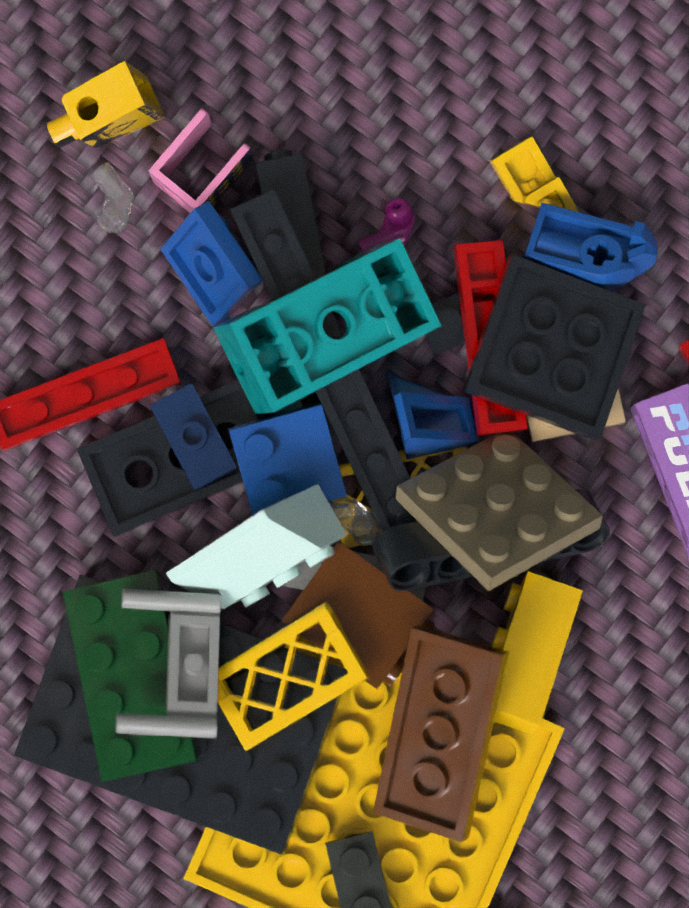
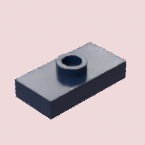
M192 383L150 405L195 491L238 469Z

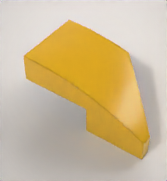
M532 136L489 161L514 202L540 208L541 203L579 212L560 177H555Z

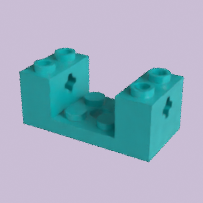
M400 238L378 244L338 264L339 268L270 303L254 306L213 327L255 414L274 413L442 326ZM331 311L341 314L346 322L345 332L337 340L328 337L323 330V320Z

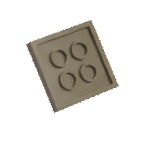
M513 432L497 433L397 486L395 498L488 591L600 529L603 516Z

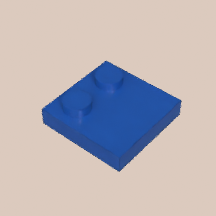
M209 201L194 208L160 249L212 326L227 319L263 281L230 233L226 220L217 214Z
M321 402L228 428L253 516L317 484L327 501L347 496Z

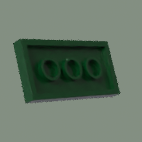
M157 570L63 592L101 782H109L199 761L194 737L116 733L117 713L167 715L165 712L169 634L168 611L121 608L123 588L163 591L160 572Z

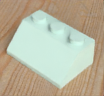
M317 484L260 511L166 574L171 582L192 593L221 594L220 608L222 609L240 600L246 608L270 594L266 587L269 583L274 582L276 587L279 588L300 576L302 572L298 565L306 561L311 568L335 554L331 545L345 537L347 533Z

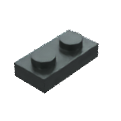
M373 831L326 842L325 845L340 907L391 908Z

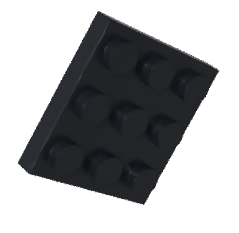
M512 254L506 263L463 392L598 441L602 438L646 305Z

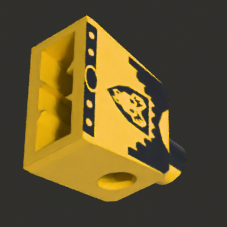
M123 61L64 94L61 99L67 113L47 122V128L58 148H62L78 139L97 148L165 118V114L147 75L126 61Z

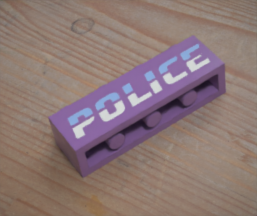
M688 383L635 403L630 410L689 558Z

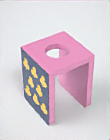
M203 108L199 110L148 170L153 183L190 213L194 208L208 201L214 207L253 160L251 148L244 143L196 201L168 178L210 128L211 120L209 113Z

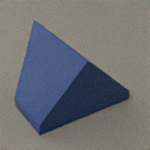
M386 372L406 460L466 447L479 442L468 397L448 396Z

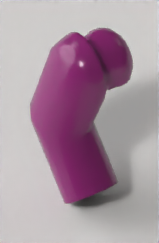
M396 198L387 203L385 207L386 215L380 232L357 240L361 252L378 244L399 238L403 246L407 244L415 223L414 210L410 207L408 201L403 198Z

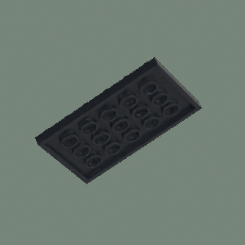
M79 575L75 589L102 582ZM66 611L14 756L285 855L341 695L247 751L244 750L217 702L216 738L194 737L199 761L109 782H101ZM220 624L218 668L262 642L263 639ZM279 646L261 657L259 666L283 672L289 649ZM296 651L291 675L316 681L321 660ZM328 663L323 684L330 685L348 674L347 670ZM243 668L225 679L233 694L243 696L249 669ZM257 672L251 699L275 705L281 678ZM289 681L283 708L290 709L313 694L314 688ZM249 705L246 718L252 729L255 730L272 720L274 712Z

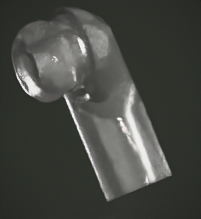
M107 162L97 168L91 175L92 179L106 195L102 212L97 214V224L104 232L119 233L130 223L135 198L131 189L113 166Z
M355 499L329 502L343 528L355 538L358 544L363 546L373 544L375 538L379 535L380 526L375 515Z

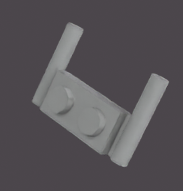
M122 589L121 608L170 611L165 712L167 715L117 713L116 733L216 738L221 594Z

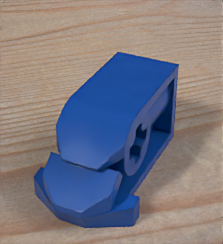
M541 203L524 258L614 293L633 280V278L642 275L655 265L658 248L655 237L644 223L635 221L633 227ZM597 263H602L603 265H602V266H597L596 264H597Z

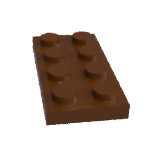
M421 625L411 628L373 813L461 843L469 838L509 652Z

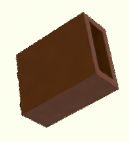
M338 541L333 548L335 554L325 559L282 619V622L288 626L319 605L327 602L333 609L343 627L342 629L370 676L364 681L376 690L382 682L391 687L403 671L404 661L400 657L408 647L411 628L421 625L432 629L435 623L429 620L428 617L434 609L409 591L392 589L383 572ZM320 623L315 624L300 634L315 646L324 648L327 635ZM332 657L337 662L343 665L341 659Z

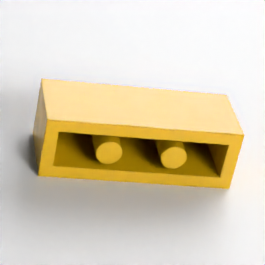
M529 571L520 585L512 583L503 610L511 612L506 629L498 627L491 647L509 652L494 719L495 722L529 734H533L538 729L583 590Z

